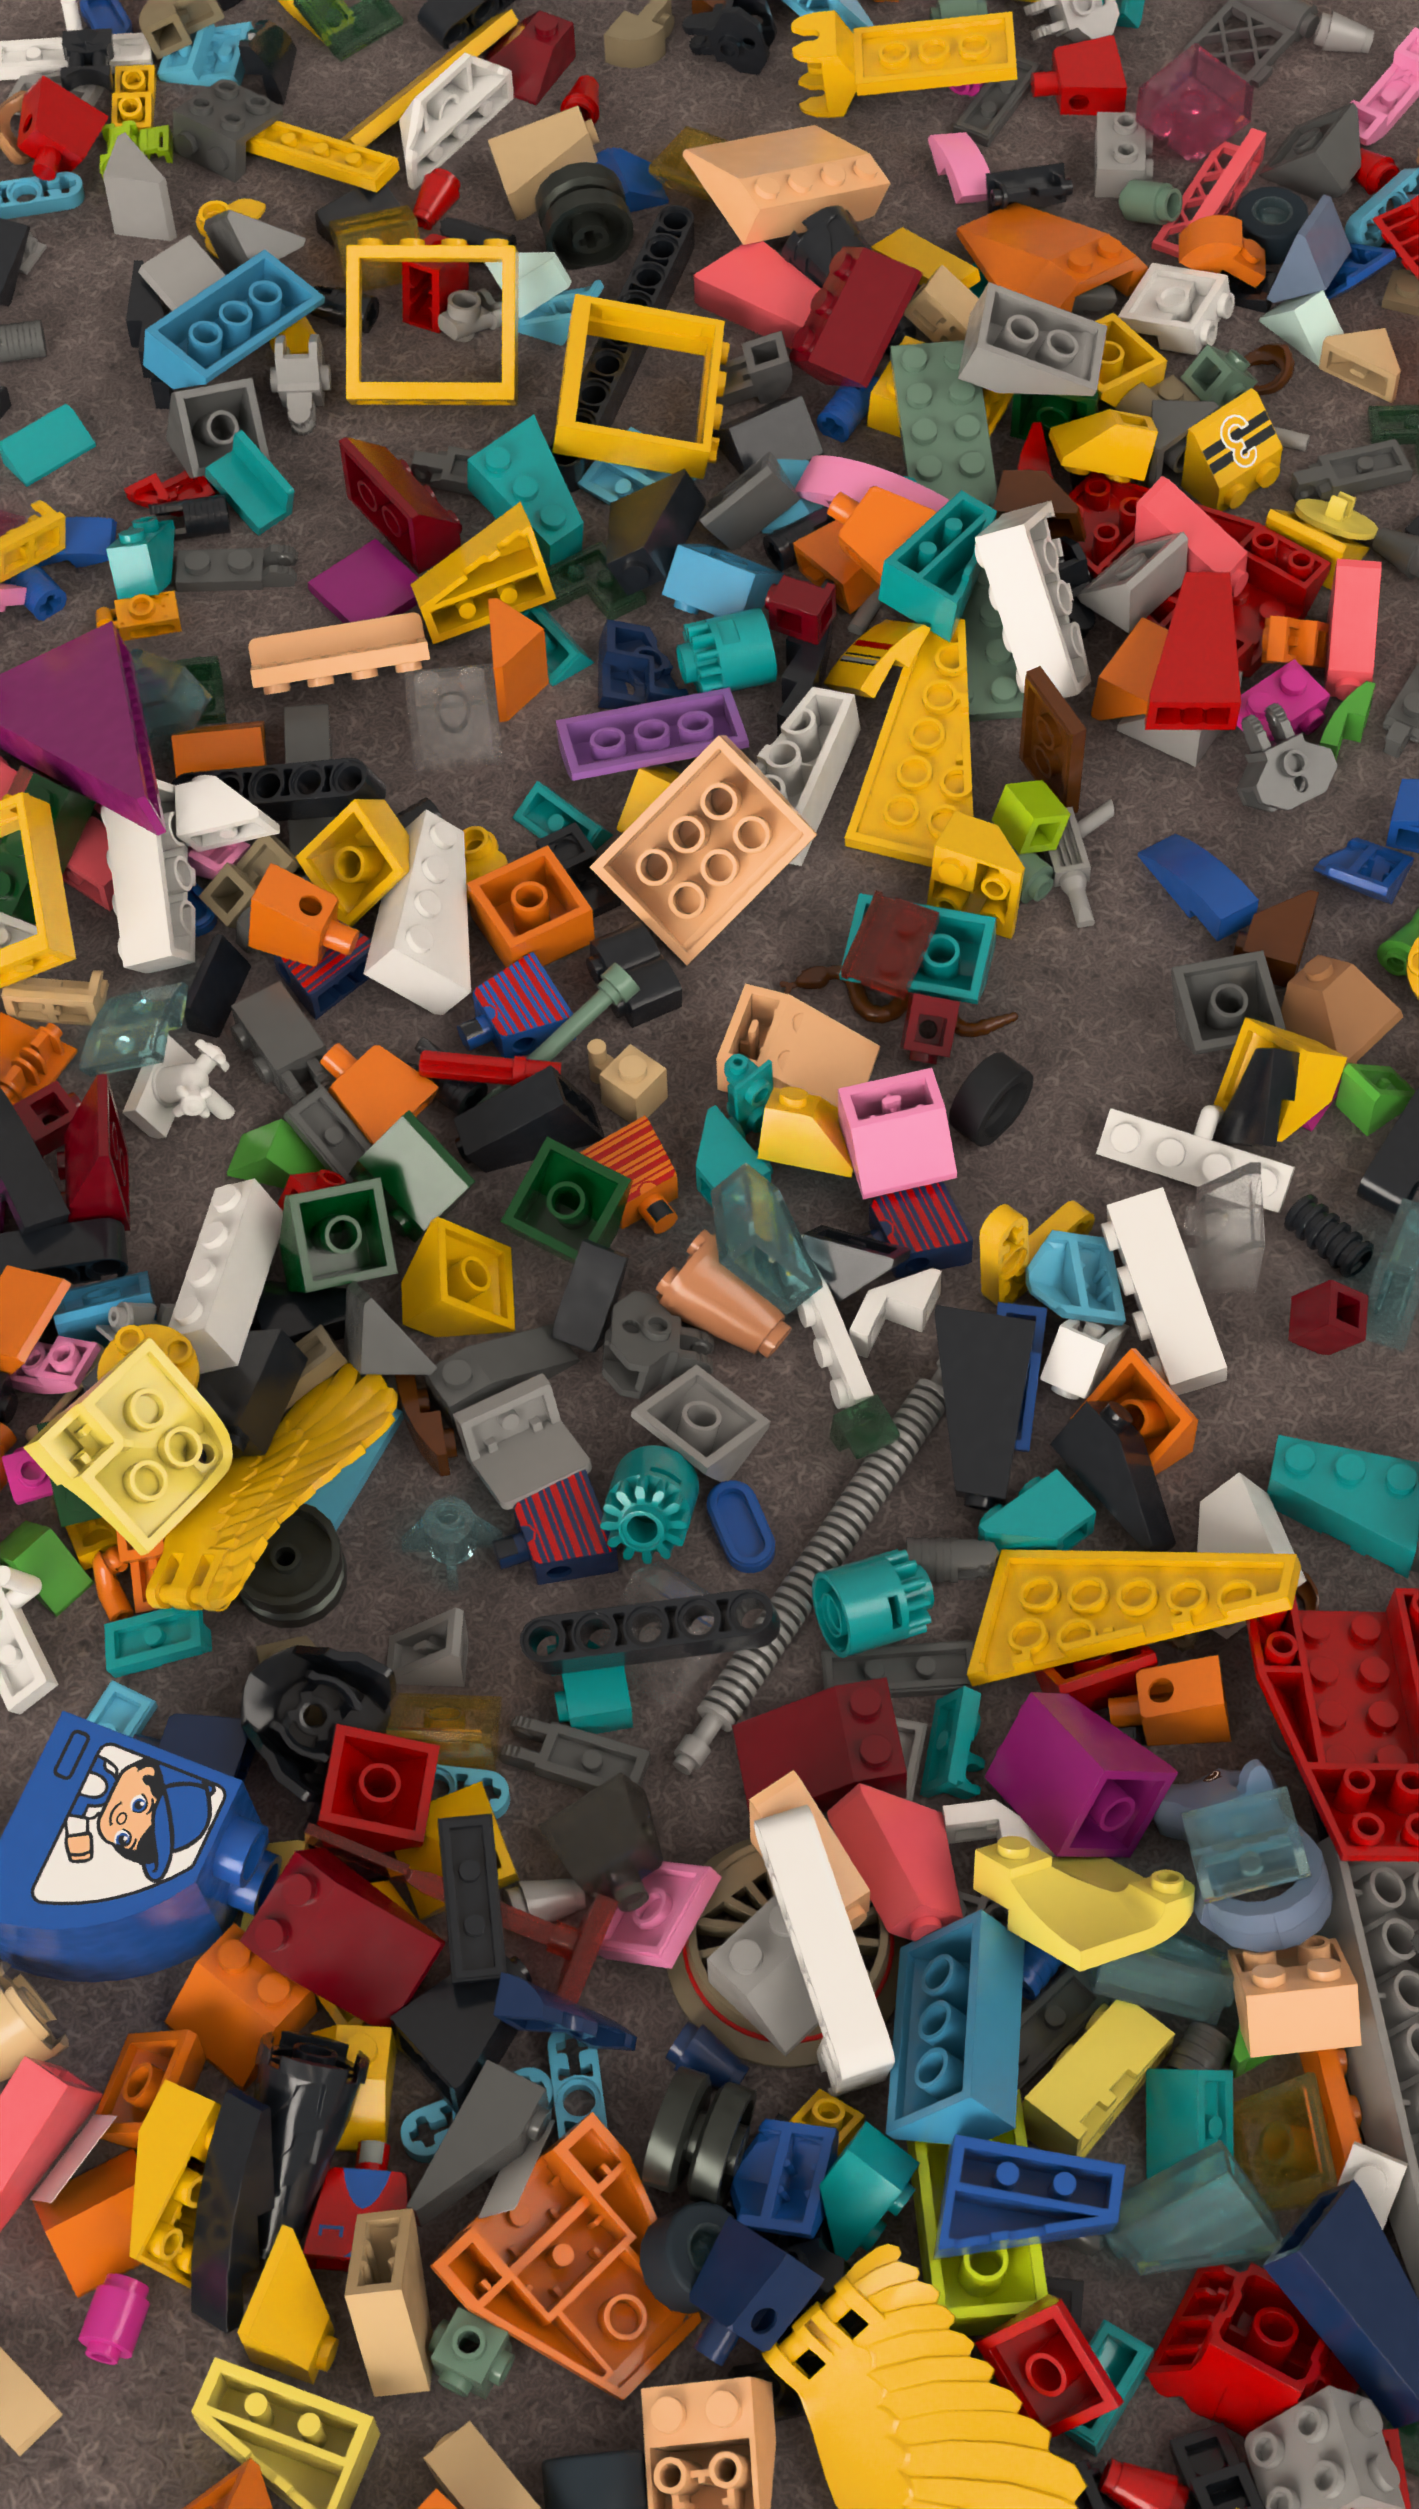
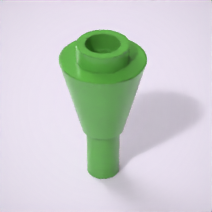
M1419 908L1411 921L1383 942L1377 950L1379 963L1393 975L1407 976L1406 965L1408 955L1413 943L1419 937Z

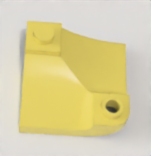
M150 1337L141 1341L106 1375L63 1412L55 1416L23 1447L57 1486L62 1484L87 1503L114 1527L141 1556L148 1554L219 1483L229 1471L233 1457L230 1435L221 1419ZM202 1449L207 1456L205 1464L199 1461Z
M1018 1836L1002 1837L998 1840V1843L975 1849L973 1890L1008 1909L1007 1930L1079 1972L1161 1944L1186 1924L1194 1910L1195 1887L1177 1871L1158 1870L1152 1873L1150 1877L1144 1878L1107 1857H1052L1030 1845L1027 1839Z

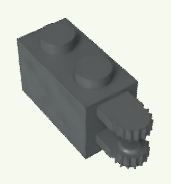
M281 981L231 1005L235 1024L230 1027L231 1034L241 1051L244 1052L250 1049L255 1056L252 1062L259 1078L264 1084L272 1081L279 1093H286L294 1105L307 1096L305 1090L300 1085L310 1079L316 1089L323 1085L327 1091L329 1090L332 1082L326 1073L327 1070L320 1064V1060L327 1053L326 1045Z

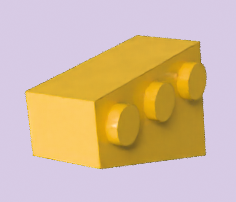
M521 502L517 503L410 584L433 644L490 624L488 599L498 598L519 613L556 599L531 523Z

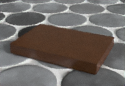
M1038 666L1026 671L1019 758L1035 781L1043 780L1065 808L1073 807L1075 814L1079 810L1086 728L1042 667Z

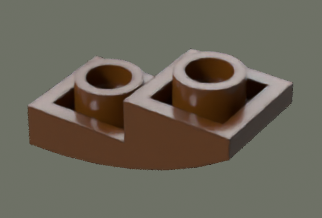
M395 1375L401 1410L415 1445L428 1464L440 1476L450 1475L448 1458L458 1457L453 1427L443 1429L441 1411L431 1412L427 1388L417 1389L415 1375Z

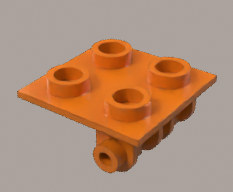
M1 1012L0 1088L11 1104L14 1105L56 1081L78 1053V1050L60 1040L63 1032L53 1023H47L45 1027L39 1026L35 1029Z

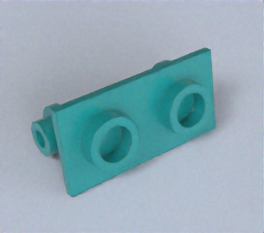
M734 1054L724 1064V1073L727 1081L730 1083L727 1086V1113L739 1123L746 1136L751 1131L757 1133L762 1129L764 1108L773 1090L772 1062L767 1060L758 1067L744 1055Z

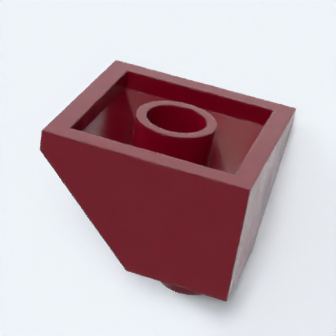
M539 10L517 23L515 27L502 36L483 59L511 70L514 98L537 106L576 58L574 23Z

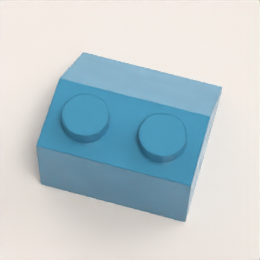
M678 544L662 595L674 599L673 606L677 609L692 614H698L699 610H703L713 614L714 618L757 607L762 609L765 605L769 588L774 583L778 584L784 573L710 544Z

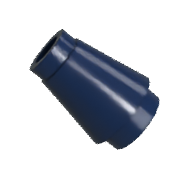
M690 2021L686 2023L665 2059L676 2065L674 2071H677L681 2066H685L709 2074L712 2087L720 2089L727 2082L740 2085L750 2069L704 2024L699 2028Z

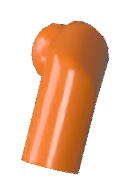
M115 1545L109 1547L105 1552L100 1550L92 1561L97 1596L110 1622L134 1616L132 1606L116 1575L126 1570L129 1563L119 1561L118 1546Z

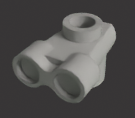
M485 288L475 292L467 290L455 291L448 297L447 311L438 316L439 328L454 341L468 342L474 338L477 332L488 328L494 330L502 326V301H494L490 292Z

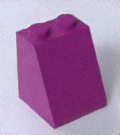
M1030 1692L1026 1701L1021 1705L1018 1716L1004 1742L997 1749L995 1758L984 1777L1056 1857H1131L1178 1772L1170 1764L1069 1694Z

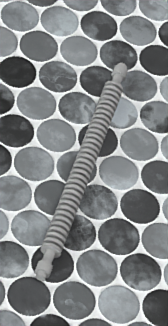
M940 1357L936 1362L938 1369L931 1380L919 1379L914 1389L911 1390L902 1403L901 1408L896 1412L888 1427L875 1443V1447L871 1449L868 1457L865 1458L855 1476L836 1501L835 1506L832 1507L828 1516L815 1532V1536L811 1538L808 1546L805 1547L801 1556L788 1572V1576L784 1578L781 1586L774 1593V1597L770 1599L781 1621L780 1632L777 1638L769 1645L761 1648L735 1651L732 1658L726 1664L725 1669L722 1670L718 1679L711 1686V1690L707 1692L704 1700L697 1707V1712L702 1717V1720L692 1735L686 1734L674 1751L676 1758L673 1761V1766L680 1772L689 1775L693 1769L699 1770L711 1753L709 1745L718 1731L722 1729L725 1732H730L733 1729L732 1726L736 1724L735 1721L740 1719L743 1711L750 1704V1700L754 1698L757 1690L762 1686L771 1669L774 1668L778 1659L784 1653L785 1648L792 1641L791 1638L796 1635L798 1628L802 1626L805 1618L814 1607L812 1583L816 1573L841 1566L844 1563L846 1557L859 1541V1537L863 1535L866 1527L879 1511V1507L883 1505L886 1497L893 1490L892 1487L897 1484L899 1478L911 1463L912 1458L917 1454L919 1448L937 1424L938 1419L945 1412ZM763 1610L760 1617L755 1621L752 1628L758 1627L763 1623L766 1611Z

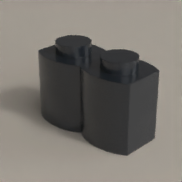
M640 920L590 941V957L586 958V965L596 984L602 981L601 974L615 962L630 975L640 988V991L627 1003L621 1001L617 1006L614 1004L610 1005L617 1018L624 1016L629 1025L634 1028L682 1007V987L667 960L660 954L651 934Z

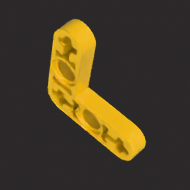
M1071 1200L1061 1206L1029 1235L1026 1217L1008 1204L998 1206L983 1223L979 1235L982 1295L997 1306L998 1302L1013 1304L1028 1290L1026 1286V1268L1049 1233L1055 1230L1088 1235L1094 1225V1214L1078 1202Z

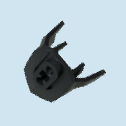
M303 1645L286 1648L262 1661L249 1673L241 1700V1727L259 1754L266 1759L274 1778L305 1802H320L322 1800L336 1724L392 1735L390 1704L396 1694L397 1686L394 1671L361 1652H342L329 1647ZM315 1705L321 1710L324 1720L320 1725L310 1726L305 1723L303 1713L308 1706Z

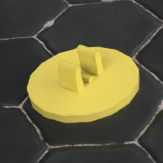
M1341 491L1338 497L1332 495L1329 502L1318 499L1298 500L1294 508L1296 515L1303 521L1336 536L1354 540H1371L1375 538L1378 527L1373 521L1353 510L1356 498Z

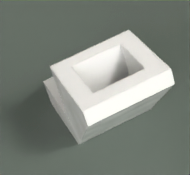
M931 1268L868 1290L849 1329V1337L856 1354L868 1358L885 1320L923 1332L940 1296L942 1271Z
M996 1799L946 1805L942 1808L948 1844L997 1838L998 1842L1002 1837L1018 1836L1027 1839L1030 1845L1052 1857H1056L1019 1815Z

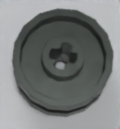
M582 162L570 164L552 172L540 184L535 196V204L539 224L543 230L547 252L556 253L563 267L575 270L610 264L616 261L628 249L634 236L633 221L629 208L626 205L622 183L614 171L602 164Z
M304 1503L280 1524V1528L267 1541L266 1549L255 1563L254 1570L239 1593L245 1608L261 1622L279 1628L304 1627L323 1619L339 1604L347 1586V1564L342 1552L340 1539L331 1520L316 1507Z
M685 2066L679 2067L669 2084L656 2117L644 2160L643 2184L670 2193L681 2185L689 2170L687 2189L690 2200L694 2202L704 2201L721 2206L744 2156L754 2115L756 2090L727 2082L717 2091L710 2105L712 2084L709 2074Z

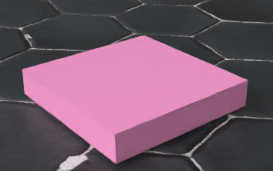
M641 1859L651 1869L652 1873L621 1892L592 1943L591 1949L597 1955L608 1960L672 1969L722 1877L710 1866ZM641 1882L648 1901L642 1907L629 1912L622 1894L635 1889Z

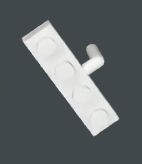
M61 0L67 31L82 30L77 0ZM143 33L113 34L114 58L107 64L111 66L112 74H115V66L153 65V51ZM62 37L0 41V80H17L20 76L32 74L47 75L61 71L63 67H68V62L64 57Z
M1207 1105L1201 1110L1194 1134L1110 1108L1096 1152L1098 1155L1277 1213L1281 1212L1295 1170L1294 1166L1213 1141L1216 1126L1224 1114V1110L1217 1105Z
M0 1565V1695L9 1712L22 1714L59 1684L21 1608L40 1593L42 1582L34 1575Z

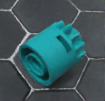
M759 607L683 625L684 631L682 634L685 643L676 645L678 665L684 683L696 685L697 694L729 687L731 692L776 682L777 664L773 641L766 618Z
M643 1446L626 1454L617 1465L603 1506L604 1514L600 1528L606 1531L610 1530L607 1541L609 1547H616L620 1543L625 1545L624 1559L630 1560L634 1552L637 1551L642 1552L643 1562L650 1564L654 1552H659L661 1557L669 1559L673 1547L684 1544L699 1494V1480L692 1464L685 1460L679 1452L664 1446Z
M895 1549L818 1572L813 1578L812 1598L818 1624L827 1644L840 1658H846L926 1633V1624L931 1623V1617L927 1610L932 1609L934 1606V1592L930 1578L921 1565H917L915 1560L909 1561L908 1553L905 1549L900 1551Z

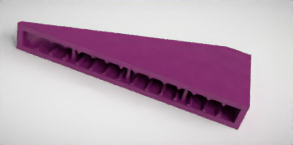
M112 621L0 674L1 750L157 836L167 832L133 657Z

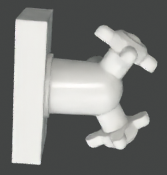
M168 1034L155 1036L122 1113L149 1137L157 1139L166 1138L174 1117H181L184 1114L188 1116L200 1115L202 1118H208L211 1112L219 1119L226 1120L231 1118L235 1114L234 1107L209 1086L208 1075L216 1065L224 1072L229 1069L226 1055L218 1046L199 1039L195 1046L199 1048L198 1051L202 1054L196 1060Z

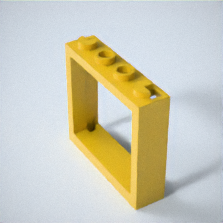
M362 238L358 239V245H347L346 400L351 405H517L519 253L516 246L509 245L508 240L496 238L485 239L483 245H467L466 240L457 238L441 240V245H425V240L417 238L400 239L399 245H383V240ZM362 262H502V383L361 382Z
M575 294L569 322L552 453L670 474L685 469L690 477L704 479L708 462L716 463L720 440L717 437H712L713 430H719L723 413V405L716 404V397H723L727 372L719 371L720 364L726 365L730 348L728 342H723L725 321ZM587 335L704 356L695 443L576 422Z
M24 792L13 796L6 794L2 797L0 801V838L18 830L21 831L38 934L0 949V989L76 959L50 803Z

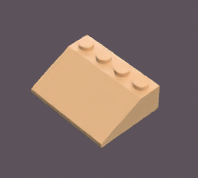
M816 125L685 149L682 155L743 245L790 236L794 230L797 234L804 233L808 229L802 222L815 212L830 206H842L845 211L847 209L855 222L875 216L890 185V181L870 153Z
M718 735L590 868L688 965L818 834L762 771L726 735Z

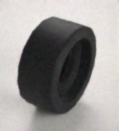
M993 1053L985 1058L961 1085L949 1111V1124L978 1146L990 1145L1020 1115L1032 1091L1034 1076L1029 1070L1005 1053Z

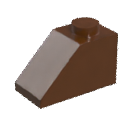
M1030 469L1003 470L993 509L997 511L996 519L1003 513L1052 500L1055 516L1047 518L1051 539L1067 536L1076 542H1085L1086 531L1079 507L1046 471Z
M1313 890L1306 891L1254 914L1249 931H1239L1233 956L1263 950L1273 984L1287 988L1288 982L1298 972L1314 920L1319 892Z

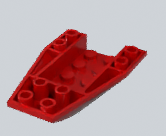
M1091 472L1068 495L1080 510L1086 531L1085 542L1078 543L1087 558L1088 570L1093 579L1134 544L1137 502L1149 490V488L1134 483L1113 481L1107 478L1105 474ZM1195 503L1248 552L1246 572L1249 573L1247 584L1238 596L1232 595L1238 668L1239 671L1243 672L1242 677L1250 678L1264 664L1261 660L1265 619L1270 618V616H1283L1304 620L1331 569V562L1260 523ZM1179 587L1146 619L1169 630L1181 588Z
M1395 1588L1385 1612L1298 1610L1295 1595L1292 1609L1246 1620L1256 1679L1340 1860L1419 1862V1588Z

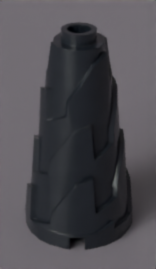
M830 206L815 212L802 222L808 230L801 238L795 230L792 232L783 247L781 256L822 289L830 273V262L842 247H865L870 250L872 248L860 233L854 218L847 209L845 211L842 206ZM902 316L885 350L889 356L891 346L900 345L905 335L916 339V326L906 316Z
M282 2031L279 2045H273L274 2036L272 2032L266 2033L261 2037L255 2064L259 2065L254 2098L271 2107L275 2208L257 2216L259 2258L268 2260L282 2225L293 2228L300 2244L316 2194L327 2176L335 2149L350 2121L360 2086L366 2082L370 2065L368 2056L359 2050L355 2063L347 2060L346 2055L349 2045L343 2042L314 2034Z

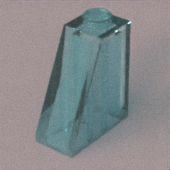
M139 648L132 649L131 655L133 657L148 739L193 730L211 700L212 695L184 665Z
M745 1162L711 1190L719 1263L786 1315L823 1287L820 1275L811 1257L802 1245V1237L784 1198L775 1185Z
M1402 1198L1377 1262L1368 1293L1366 1340L1400 1351L1405 1349L1419 1308V1203Z
M1180 1932L1175 1933L1166 1941L1152 1948L1086 1970L1091 1990L1094 1994L1212 2025H1217L1223 2007L1229 2008L1235 1998L1233 1988L1234 1975L1225 1952Z
M1221 2139L1123 2192L1118 2224L1111 2233L1104 2234L1114 2255L1120 2260L1126 2257L1140 2276L1267 2259L1283 2240L1276 2215Z

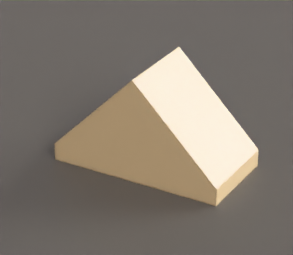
M1386 328L1332 335L1325 338L1322 345L1319 369L1390 403L1396 399L1401 370Z

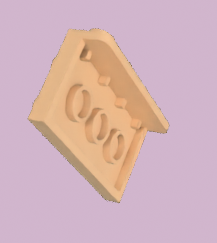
M416 612L253 638L248 645L252 665L250 669L253 688L263 687L264 695L290 691V682L307 680L308 687L335 683L334 675L350 672L352 680L379 676L377 668L395 665L396 673L423 669L421 661L430 659L422 618Z

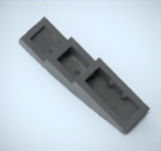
M329 704L284 707L285 764L333 759ZM336 817L288 820L290 851L295 857ZM299 866L296 871L304 870L301 866Z

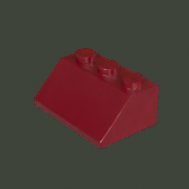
M842 247L830 262V273L822 289L815 294L811 301V312L804 326L797 331L793 338L789 360L792 364L824 385L867 388L923 273L916 268L865 247Z
M349 437L339 440L348 499L418 574L435 566L461 547L460 533H462V526L458 517L453 511H446L438 503L434 492L428 485H421L413 476L409 465L403 459L398 460L384 446Z

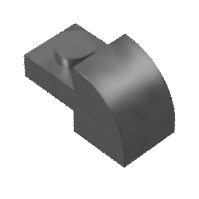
M782 331L742 343L743 356L728 360L726 365L720 364L719 371L727 372L723 397H716V404L726 407L756 396L760 404L774 402L784 394L792 380V367Z

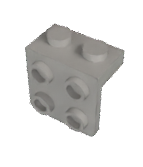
M543 1373L453 1414L466 1459L503 1509H513L517 1502L586 1469L587 1474L592 1470L590 1458L561 1421L551 1383Z
M1328 2385L1250 2432L1245 2438L1244 2446L1255 2486L1264 2508L1406 2509L1399 2488L1400 2475L1395 2464L1390 2459L1382 2433V2417L1374 2406L1373 2401Z

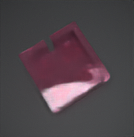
M1194 43L1139 87L1135 121L1161 141L1168 137V146L1187 161L1197 163L1251 122L1254 87L1199 44Z

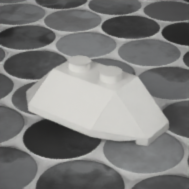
M465 52L413 99L399 119L409 188L415 190L420 186L426 174L431 173L435 168H439L514 99L511 70Z

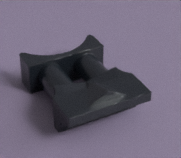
M86 27L82 30L63 31L62 47L68 67L61 68L60 78L62 87L70 92L72 89L82 85H99L109 91H113L111 66L107 65L114 58L112 28L90 29Z

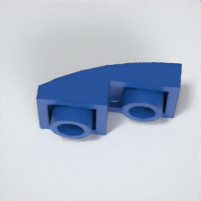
M66 517L65 549L43 560L38 565L41 567L68 560L75 567H86L109 561L106 548L116 540L117 522L112 518Z

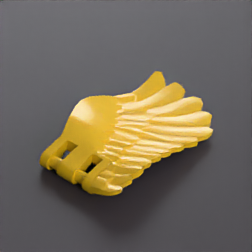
M351 1363L344 1364L336 1376L333 1374L295 1402L284 1419L279 1423L266 1455L232 1458L229 1471L219 1483L165 1536L163 1553L147 1585L146 1599L148 1603L156 1609H170L173 1607L178 1610L198 1611L205 1609L214 1612L227 1609L231 1601L242 1590L244 1583L255 1568V1563L266 1549L267 1541L280 1528V1524L289 1518L298 1507L308 1501L316 1493V1490L335 1478L341 1472V1469L364 1455L366 1449L393 1424L395 1418L392 1414L397 1408L398 1394L394 1388L387 1386L381 1374H367L362 1379L360 1373Z
M885 2244L876 2247L856 2262L848 2273L834 2285L836 2292L822 2305L819 2302H815L791 2325L794 2331L780 2344L776 2342L770 2350L761 2353L772 2370L799 2394L812 2429L827 2484L838 2509H1079L1075 2501L1088 2486L1076 2465L1050 2452L1049 2446L1052 2432L1036 2420L1019 2414L1023 2402L1017 2394L990 2383L995 2369L987 2361L970 2357L975 2343L965 2334L950 2329L955 2323V2315L945 2306L938 2304L941 2292L933 2285L918 2280L919 2268L899 2262L898 2259L902 2255L899 2246ZM851 2309L869 2324L855 2338L838 2323ZM808 2349L826 2363L812 2378L796 2362Z

